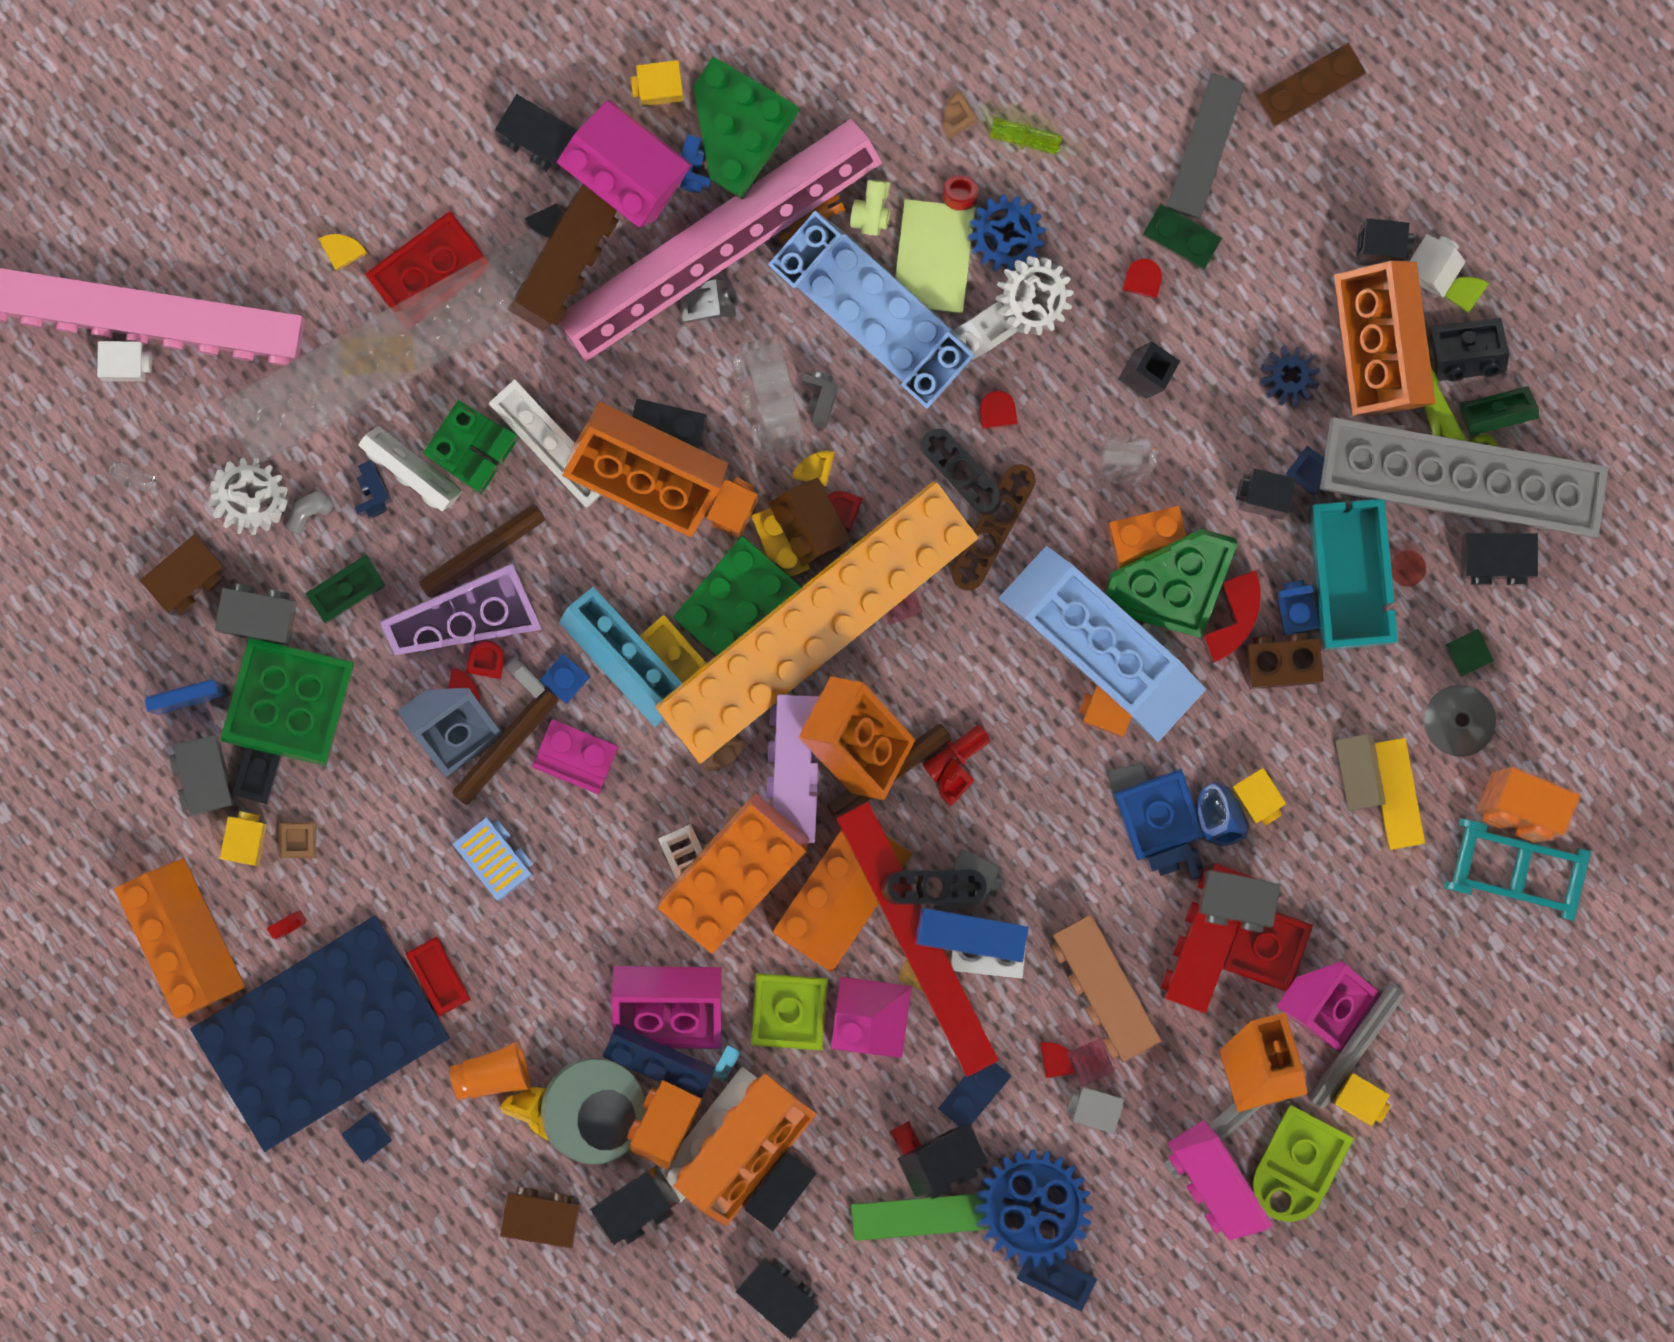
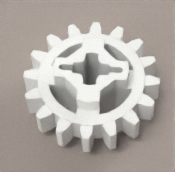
M1028 256L1027 264L1016 260L1015 271L1008 269L1004 271L1008 278L1007 282H998L997 284L1001 289H1004L1002 295L996 296V301L1002 302L1005 305L998 311L999 314L1006 317L1010 316L1006 324L1014 328L1018 326V331L1025 334L1031 331L1033 334L1041 335L1043 328L1049 331L1055 330L1053 321L1064 322L1065 318L1061 314L1062 310L1072 308L1069 303L1065 302L1066 297L1074 295L1072 290L1065 289V285L1071 280L1070 277L1060 275L1063 267L1057 264L1051 265L1050 259L1042 257L1038 260L1036 257ZM1042 272L1048 279H1039L1034 273ZM1030 312L1035 318L1027 319L1021 313Z
M245 458L240 459L238 467H235L230 461L227 462L225 472L218 469L214 478L215 481H211L209 488L211 493L208 502L209 506H217L213 516L215 518L224 516L225 522L223 527L228 528L231 524L237 525L236 532L238 534H241L244 527L249 528L251 535L256 534L258 526H261L266 532L269 531L272 522L278 523L280 521L281 512L285 511L287 505L285 500L288 491L287 487H279L283 477L281 475L272 477L270 474L273 466L268 465L265 469L259 468L260 461L258 459H255L252 466L247 465ZM237 480L236 484L229 485L231 482ZM267 508L265 511L259 513L260 509Z

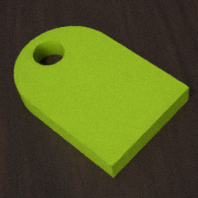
M1289 1104L1255 1169L1252 1179L1253 1194L1265 1213L1279 1221L1295 1222L1305 1219L1316 1211L1354 1138ZM1277 1191H1285L1290 1197V1206L1283 1212L1274 1211L1270 1205V1198Z

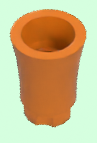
M519 1041L482 1056L464 1060L462 1064L450 1066V1081L457 1100L470 1097L476 1099L492 1094L531 1089L530 1075Z

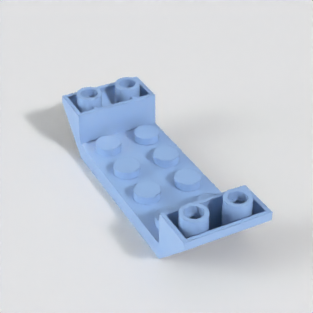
M817 211L812 213L768 264L794 289L799 288L900 379L903 382L901 386L927 409L975 356L951 327L848 234Z
M1045 546L998 598L1024 623H1029L1130 714L1131 719L1157 743L1206 691V688L1173 654L1074 565L1048 546Z

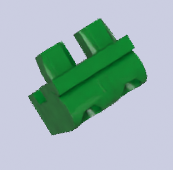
M458 399L423 454L482 496L499 468L470 448L473 446L502 465L519 438L515 433L500 426Z

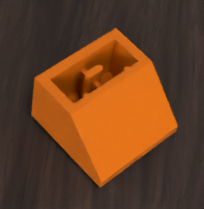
M1286 1012L1250 1021L1219 1050L1237 1112L1308 1094L1304 1069Z

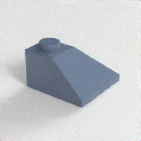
M469 688L425 690L397 710L411 734L445 778L495 743L502 735L500 729Z

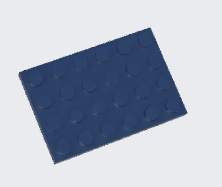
M376 915L190 1028L264 1152L450 1039Z

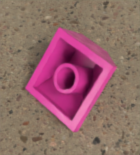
M1338 962L1296 977L1290 988L1284 993L1277 1008L1282 1012H1286V1015L1291 1020L1340 1053L1368 1015L1381 993L1348 965Z
M840 977L831 1049L902 1058L912 986Z

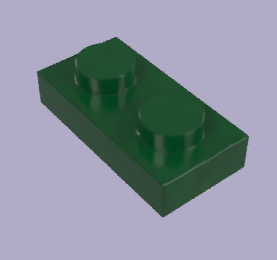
M1162 204L1158 206L1142 235L1202 270H1205L1222 240L1221 237Z
M1528 386L1459 404L1461 417L1470 436L1540 418L1539 407Z
M364 555L305 594L323 622L328 624L384 588L386 584L368 556Z

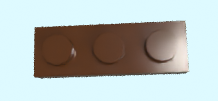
M1348 42L1257 95L1256 99L1275 128L1363 77L1367 72Z

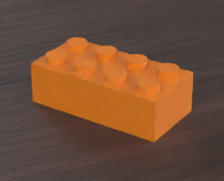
M1388 261L1334 274L1352 416H1380L1436 404L1417 262Z
M598 401L571 449L562 476L692 538L721 489L728 463Z
M1512 766L1491 773L1475 812L1483 815L1482 822L1498 829H1502V827L1507 828V826L1517 829L1515 836L1535 843V841L1552 840V838L1565 835L1581 795Z
M754 793L662 894L657 908L708 952L713 954L807 851L810 839L758 794Z

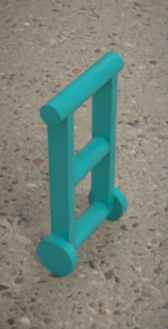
M1459 819L1458 826L1464 827L1465 830L1452 882L1445 881L1443 889L1471 895L1472 890L1476 889L1562 911L1561 918L1575 921L1591 851L1577 848L1576 854L1488 833L1486 832L1488 827L1486 824ZM1477 838L1519 848L1509 889L1468 879ZM1533 852L1574 862L1564 903L1523 893Z

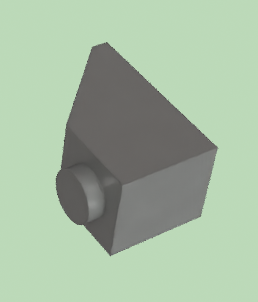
M961 849L951 870H976L980 872L987 883L986 893L982 899L976 902L966 904H935L932 910L951 913L985 901L988 894L995 897L1004 878L998 875L1001 867ZM968 879L964 883L952 884V891L967 890L968 896L970 891L975 890V883H969Z

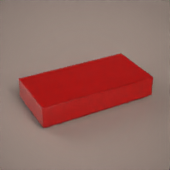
M437 936L405 953L438 1017L471 1000Z

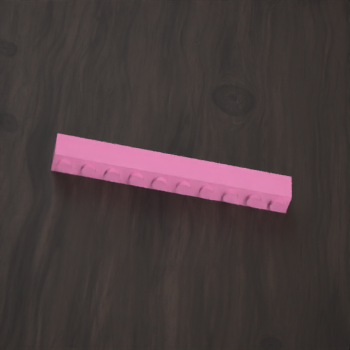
M852 119L848 120L751 185L742 199L737 196L733 197L570 306L559 323L561 328L584 361L587 362L882 164L871 141Z
M0 268V322H6L7 316L21 318L20 324L30 327L42 328V322L56 324V330L68 333H77L79 327L91 329L92 336L112 339L113 333L127 335L126 341L148 344V339L161 340L162 347L175 350H183V345L186 344L197 346L198 353L218 356L219 350L233 352L232 358L245 361H253L254 355L268 357L267 363L283 367H289V361L299 362L305 319L300 315Z

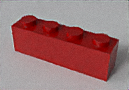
M1213 863L1211 871L1256 879L1217 863ZM1203 869L1197 888L1203 890L1206 871L1210 869ZM1200 896L1198 903L1192 901L1185 917V922L1190 923L1186 937L1179 935L1172 952L1173 956L1178 957L1173 971L1166 969L1159 989L1165 991L1164 999L1206 1014L1240 921L1228 919L1227 926L1206 922L1207 915L1198 914L1201 902Z

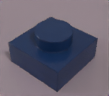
M1306 446L1285 476L1296 478L1295 483L1312 496H1315L1320 490L1324 457L1309 446Z
M371 1112L341 1134L362 1163L393 1141Z

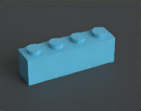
M592 587L566 609L558 623L654 727H657L664 719L654 706L683 683L605 598Z

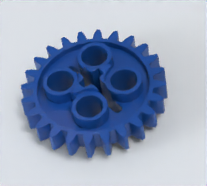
M1032 1149L1028 1153L1027 1160L1018 1151L1014 1154V1163L1007 1157H1004L1000 1161L1003 1170L993 1166L989 1172L994 1179L984 1177L980 1182L988 1191H978L975 1196L979 1200L984 1201V1204L974 1209V1212L984 1214L985 1217L976 1224L977 1227H987L989 1230L982 1238L983 1241L994 1238L996 1243L991 1251L994 1253L1001 1248L1005 1249L1004 1261L1009 1260L1013 1255L1017 1256L1018 1267H1021L1026 1259H1030L1032 1269H1036L1041 1258L1045 1265L1050 1267L1054 1261L1053 1255L1062 1262L1067 1258L1064 1248L1075 1252L1078 1246L1073 1239L1083 1241L1087 1236L1079 1228L1088 1227L1092 1222L1088 1218L1083 1217V1214L1090 1212L1093 1206L1083 1204L1082 1201L1091 1193L1090 1191H1079L1078 1188L1085 1179L1082 1177L1073 1180L1071 1175L1075 1167L1071 1166L1063 1170L1061 1168L1063 1164L1062 1157L1057 1159L1054 1164L1051 1163L1050 1152L1048 1151L1044 1153L1041 1159H1037L1036 1152ZM1014 1179L1025 1181L1028 1186L1027 1195H1019L1013 1190L1012 1181ZM1049 1188H1056L1061 1191L1063 1195L1062 1204L1056 1205L1048 1200L1047 1190ZM1003 1199H1008L1009 1201L1019 1204L1020 1206L1005 1205L1003 1203ZM1032 1201L1036 1203L1037 1210L1043 1211L1039 1212L1035 1217L1031 1215V1209L1025 1207ZM1049 1213H1061L1064 1215V1219H1059ZM1005 1214H1014L1019 1218L1020 1228L1018 1230H1011L1005 1225ZM1040 1223H1048L1054 1228V1239H1045L1040 1235Z

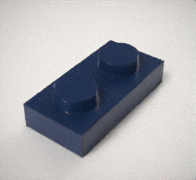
M993 1063L968 1077L964 1076L938 1109L958 1126L972 1125L1012 1076L998 1064Z
M1053 1257L1054 1261L1050 1267H1047L1041 1258L1036 1269H1032L1030 1259H1026L1016 1277L1017 1280L1082 1312L1097 1282V1278L1063 1261L1061 1262Z

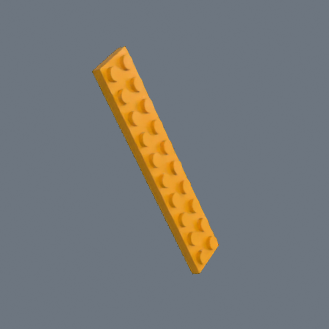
M932 481L655 705V709L694 759L701 764L777 702V695L789 693L978 539V536L940 485Z

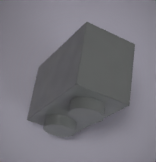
M233 583L232 589L222 588L215 631L273 643L290 644L297 603L289 600V593L268 590L267 596L254 594L255 587Z
M212 735L173 745L175 754L169 757L174 775H180L183 789L178 790V795L183 811L189 810L190 816H198L236 806L219 736Z
M1208 870L1205 875L1198 914L1207 915L1206 922L1227 926L1229 919L1242 922L1241 929L1263 933L1264 926L1273 927L1281 884Z

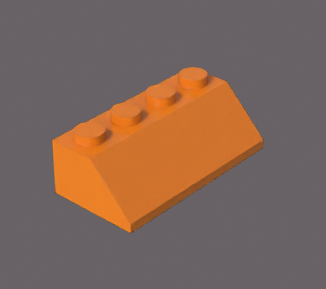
M842 830L772 931L773 934L831 973L878 905ZM886 835L903 868L912 853Z
M185 858L147 872L114 888L175 1019H182L246 988Z
M764 1073L760 1078H756L750 1083L746 1090V1096L739 1105L732 1107L723 1118V1124L718 1131L704 1140L700 1147L701 1152L693 1162L686 1164L680 1170L673 1187L703 1213L727 1227L817 1113Z

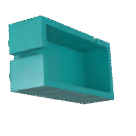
M1385 500L1352 501L1348 505V512L1344 513L1342 512L1346 509L1345 502L1312 505L1308 511L1321 650L1329 651L1396 644L1398 642L1395 610L1383 612V606H1390L1395 603Z

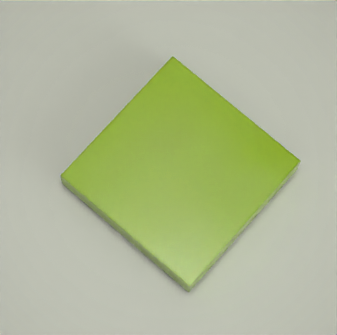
M756 973L751 1045L823 1051L828 978Z

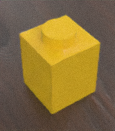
M679 60L636 65L637 76H631L630 78L633 98L640 97L641 106L684 101Z
M1264 768L1259 769L1230 788L1253 824L1262 821L1263 825L1266 826L1283 815L1280 808L1285 806L1286 802Z
M239 811L238 818L228 816L220 859L259 866L267 824L259 822L260 815Z
M1351 1072L1331 1104L1369 1126H1373L1375 1121L1381 1123L1391 1107V1104L1387 1103L1390 1097L1388 1093Z

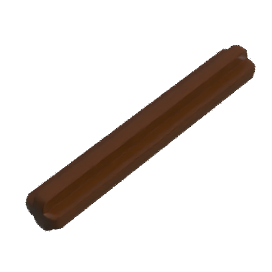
M535 504L530 505L420 579L419 584L429 598L435 596L545 521L544 515Z
M544 688L545 690L537 698H533L453 789L452 793L463 804L468 805L557 705L559 699L549 689Z
M937 724L915 740L894 782L951 741L950 734L942 724ZM846 790L828 804V809L836 818L864 804L871 798L852 794L849 790Z

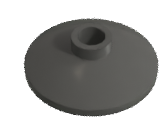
M1454 685L1439 691L1429 702L1424 717L1425 730L1430 741L1440 751L1452 756H1469L1482 750L1491 740L1496 727V715L1491 702L1482 692L1470 686ZM1459 713L1465 714L1468 718V723L1465 727H1460L1456 724L1455 719Z

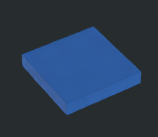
M211 679L148 696L144 700L147 712L160 715L227 697L224 684Z
M1181 768L1113 792L1137 861L1205 837Z

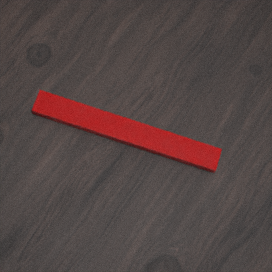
M865 802L836 817L835 819L965 1076L968 1077L999 1061L944 950L915 944L921 905H893L883 897L881 886L885 877L891 873L903 871L869 802ZM900 878L899 882L893 884L892 887L893 891L899 892L900 898L901 893L913 891L911 885H902Z

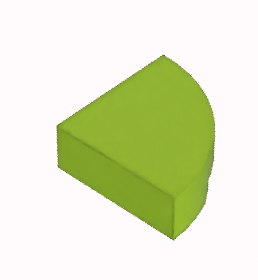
M1475 277L1458 278L1453 281L1444 298L1468 314L1489 283Z

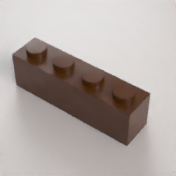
M582 184L575 192L507 310L543 332L551 324L557 326L568 309L563 305L569 294L575 296L585 280L580 275L586 264L592 267L602 251V248L597 246L603 235L609 238L618 224L619 219L614 217L617 210L586 185Z

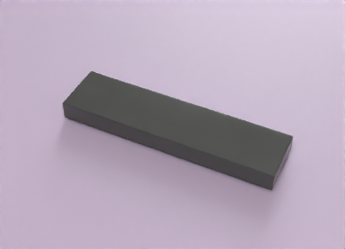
M1211 73L1167 208L1201 219L1245 86L1244 83Z

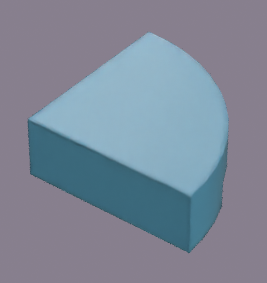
M728 1045L712 1077L721 1082L723 1080L726 1081L740 1055L739 1050Z

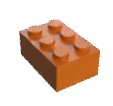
M830 676L798 737L850 793L885 800L916 740L863 682Z

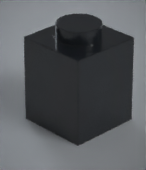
M1151 341L1132 352L1118 380L1147 399L1166 389L1180 361Z

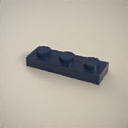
M616 1024L602 1056L656 1081L662 1082L663 1080L701 1099L716 1069L711 1065Z

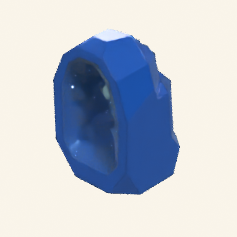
M1213 782L1203 788L1198 797L1197 811L1207 842L1218 846H1226L1247 838L1248 823L1243 817L1239 800L1234 797L1230 788L1217 782Z

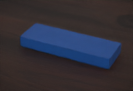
M921 908L915 944L1023 962L1029 927Z

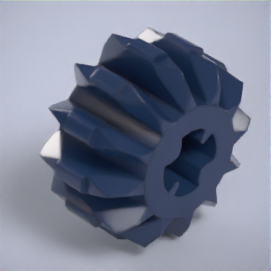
M1282 346L1280 349L1281 359L1277 354L1271 352L1267 357L1272 365L1262 364L1260 367V371L1271 375L1260 379V386L1272 384L1273 387L1268 390L1265 396L1269 399L1278 392L1280 394L1277 401L1279 406L1284 405L1287 396H1290V403L1293 407L1298 406V393L1304 400L1309 401L1312 395L1307 388L1317 389L1320 383L1309 377L1319 374L1320 368H1308L1307 365L1313 361L1314 356L1310 354L1304 360L1300 359L1301 347H1296L1293 356H1290L1287 346ZM1282 369L1288 372L1294 369L1298 373L1295 377L1298 383L1295 384L1293 381L1285 383L1282 380V377L1285 375V373L1281 372Z

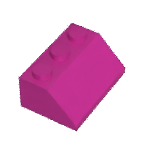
M610 99L574 134L556 162L639 228L656 221L692 166L689 161Z
M613 966V1031L616 1024L670 1048L721 1049L722 967Z
M1204 1120L1167 1143L1173 1154L1168 1156L1169 1161L1179 1175L1184 1172L1191 1181L1186 1188L1197 1205L1204 1202L1210 1212L1204 1217L1215 1234L1222 1231L1230 1241L1273 1227V1224L1220 1138Z

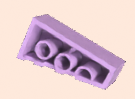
M777 695V705L770 707L769 726H776V740H769L768 762H775L774 777L767 776L766 798H773V808L810 839L809 843L815 844L818 758L798 737L820 696Z

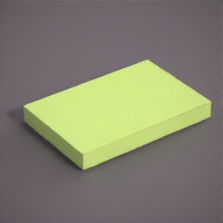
M905 199L895 278L932 311L963 314L971 241H967V236L973 232L968 223L970 220H974L975 207L958 211L949 208L943 203Z

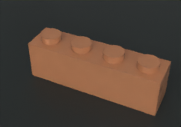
M1091 914L1052 935L1055 942L1050 945V948L1060 964L1065 961L1067 962L1073 973L1067 976L1077 996L1084 993L1090 1006L1084 1009L1094 1027L1101 1024L1107 1038L1103 1039L1102 1042L1112 1059L1118 1056L1121 1062H1125L1161 1042Z

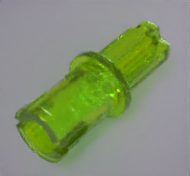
M996 116L990 133V139L1018 145L1020 150H1024V147L1053 155L1059 152L1062 143V136L1059 134L1030 127L1031 123L1029 122L1024 125Z

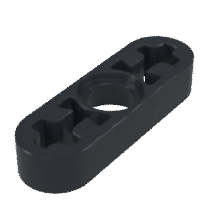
M933 429L927 432L922 439L921 446L924 454L976 512L982 515H991L998 511L1002 505L1003 497L996 484L947 431ZM936 438L940 442L944 439L947 440L944 443V447L953 456L948 462L939 451L930 452L934 448L931 443L933 439ZM956 451L960 452V454L954 456ZM965 462L971 465L972 473L967 480L957 481L953 478L952 471L958 463ZM981 476L983 480L977 482L978 478ZM976 482L984 492L994 491L991 494L993 502L990 505L984 502L980 505L977 504L980 501V497L972 488ZM970 488L968 493L964 491L965 489Z
M976 870L899 871L887 875L881 886L883 897L893 905L972 903L982 899L987 889L984 876ZM931 877L938 878L943 886L942 893L937 898L931 897L926 891V882ZM900 878L902 885L916 884V891L903 892L900 898L899 892L893 891L892 887L893 884L899 882ZM967 879L969 883H975V890L970 891L969 896L967 890L952 891V884L967 882Z

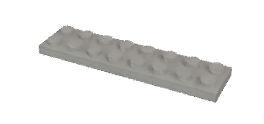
M1334 417L1330 419L1320 490L1369 499H1383L1386 502L1597 538L1599 537L1609 467Z

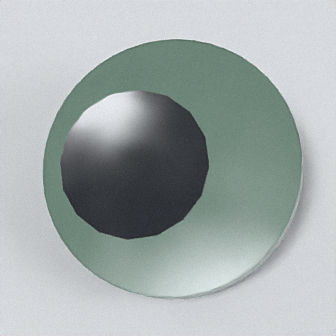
M599 1058L578 1060L561 1069L547 1086L541 1105L543 1128L551 1144L566 1157L586 1164L607 1163L621 1157L630 1149L631 1140L627 1139V1136L636 1119L642 1121L646 1113V1108L643 1107L645 1097L636 1078L621 1065Z

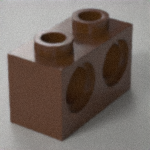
M1310 633L1289 635V641L1275 642V636L1253 638V644L1245 647L1249 689L1310 685L1324 682L1320 639H1311ZM1301 649L1309 653L1311 663L1307 669H1300L1294 665L1292 657L1296 650ZM1266 652L1274 657L1275 667L1271 672H1264L1257 666V657L1260 653Z

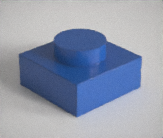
M562 654L539 681L563 702L568 704L589 680L590 676Z

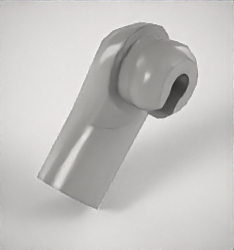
M317 491L298 499L284 528L301 535L308 517L316 513L329 514L333 508V500L325 496L324 492Z

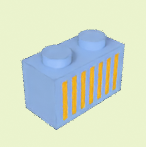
M486 817L453 843V846L497 901H501L533 875L529 870L533 862L521 847L514 851L506 841L511 835L498 819L492 823Z

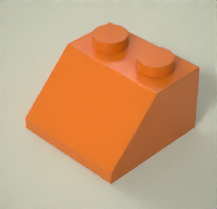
M1180 506L1109 522L1107 525L1117 569L1187 536Z

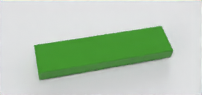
M975 1193L940 1196L934 1199L928 1197L851 1204L854 1241L987 1230V1227H977L976 1225L985 1218L984 1214L974 1212V1209L984 1204V1201L975 1197L977 1194Z

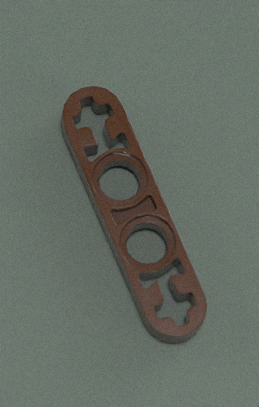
M1023 464L1013 465L1005 472L998 485L1000 491L1004 488L1009 493L1014 483L1009 477L1011 474L1018 475L1020 471L1027 474L1025 480L1029 483V486L1027 488L1021 486L1015 497L1022 498L1020 504H1017L1011 497L1002 495V502L1009 504L1013 511L1011 519L1007 522L997 521L992 514L982 515L974 532L977 536L985 533L990 534L994 537L996 546L992 552L984 554L977 550L975 542H973L961 553L952 573L953 581L959 589L973 591L983 583L1034 489L1036 482L1035 474L1028 466ZM968 551L977 558L988 561L986 567L978 563L974 572L979 577L976 582L972 580L968 584L961 582L962 575L958 573L959 569H967L973 560L966 558Z

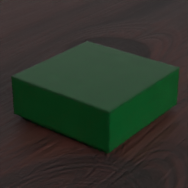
M1479 629L1445 645L1460 677L1494 661Z

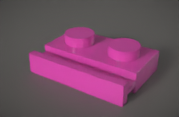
M552 719L532 768L599 795L618 746Z

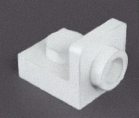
M999 301L954 329L955 333L975 354L973 359L990 351L1018 331L1017 327L1014 328L1006 324L1010 316L1006 317L999 314L998 311L1003 307Z

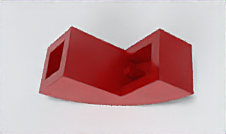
M1256 570L1225 581L1222 584L1221 590L1234 624L1202 637L1211 664L1222 660L1236 650L1245 641L1255 625L1261 600L1260 583Z

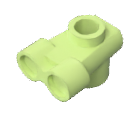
M875 179L867 181L866 201L855 199L850 219L851 227L862 229L861 233L874 236L880 235L881 229L887 230L891 210L890 208H885V203L889 195L891 182Z

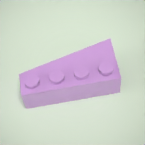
M513 563L380 622L394 655L542 630Z

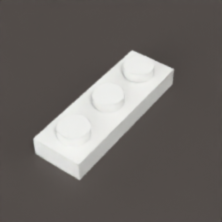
M380 426L365 434L358 444L359 447L366 451V455L370 460L384 465L394 473V477L398 482L413 488L422 495L423 501L433 508H438L443 512L462 493L460 489Z

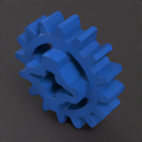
M1001 195L997 205L991 198L985 202L987 211L980 207L975 210L974 213L979 220L969 221L968 226L975 229V233L969 234L967 241L976 242L977 245L972 249L971 253L974 255L981 252L983 257L980 264L982 266L990 261L993 263V272H997L1001 265H1004L1005 269L1013 271L1016 260L1027 264L1025 258H1028V256L1038 257L1033 249H1041L1044 246V242L1037 239V236L1043 234L1046 230L1044 227L1036 226V222L1042 217L1041 214L1032 216L1029 213L1033 206L1032 203L1021 207L1019 205V196H1016L1011 203H1008L1006 195ZM1006 211L1003 219L999 221L987 220L994 213ZM1019 217L1025 221L1028 231L1022 228ZM1005 226L1010 228L1009 234L1014 236L1007 242L1003 241V234L998 232ZM984 237L989 238L994 247L993 252L986 245ZM1015 246L1025 248L1021 254L1007 257L1011 248Z

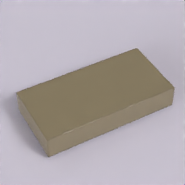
M1373 733L1335 740L1348 810L1386 804Z

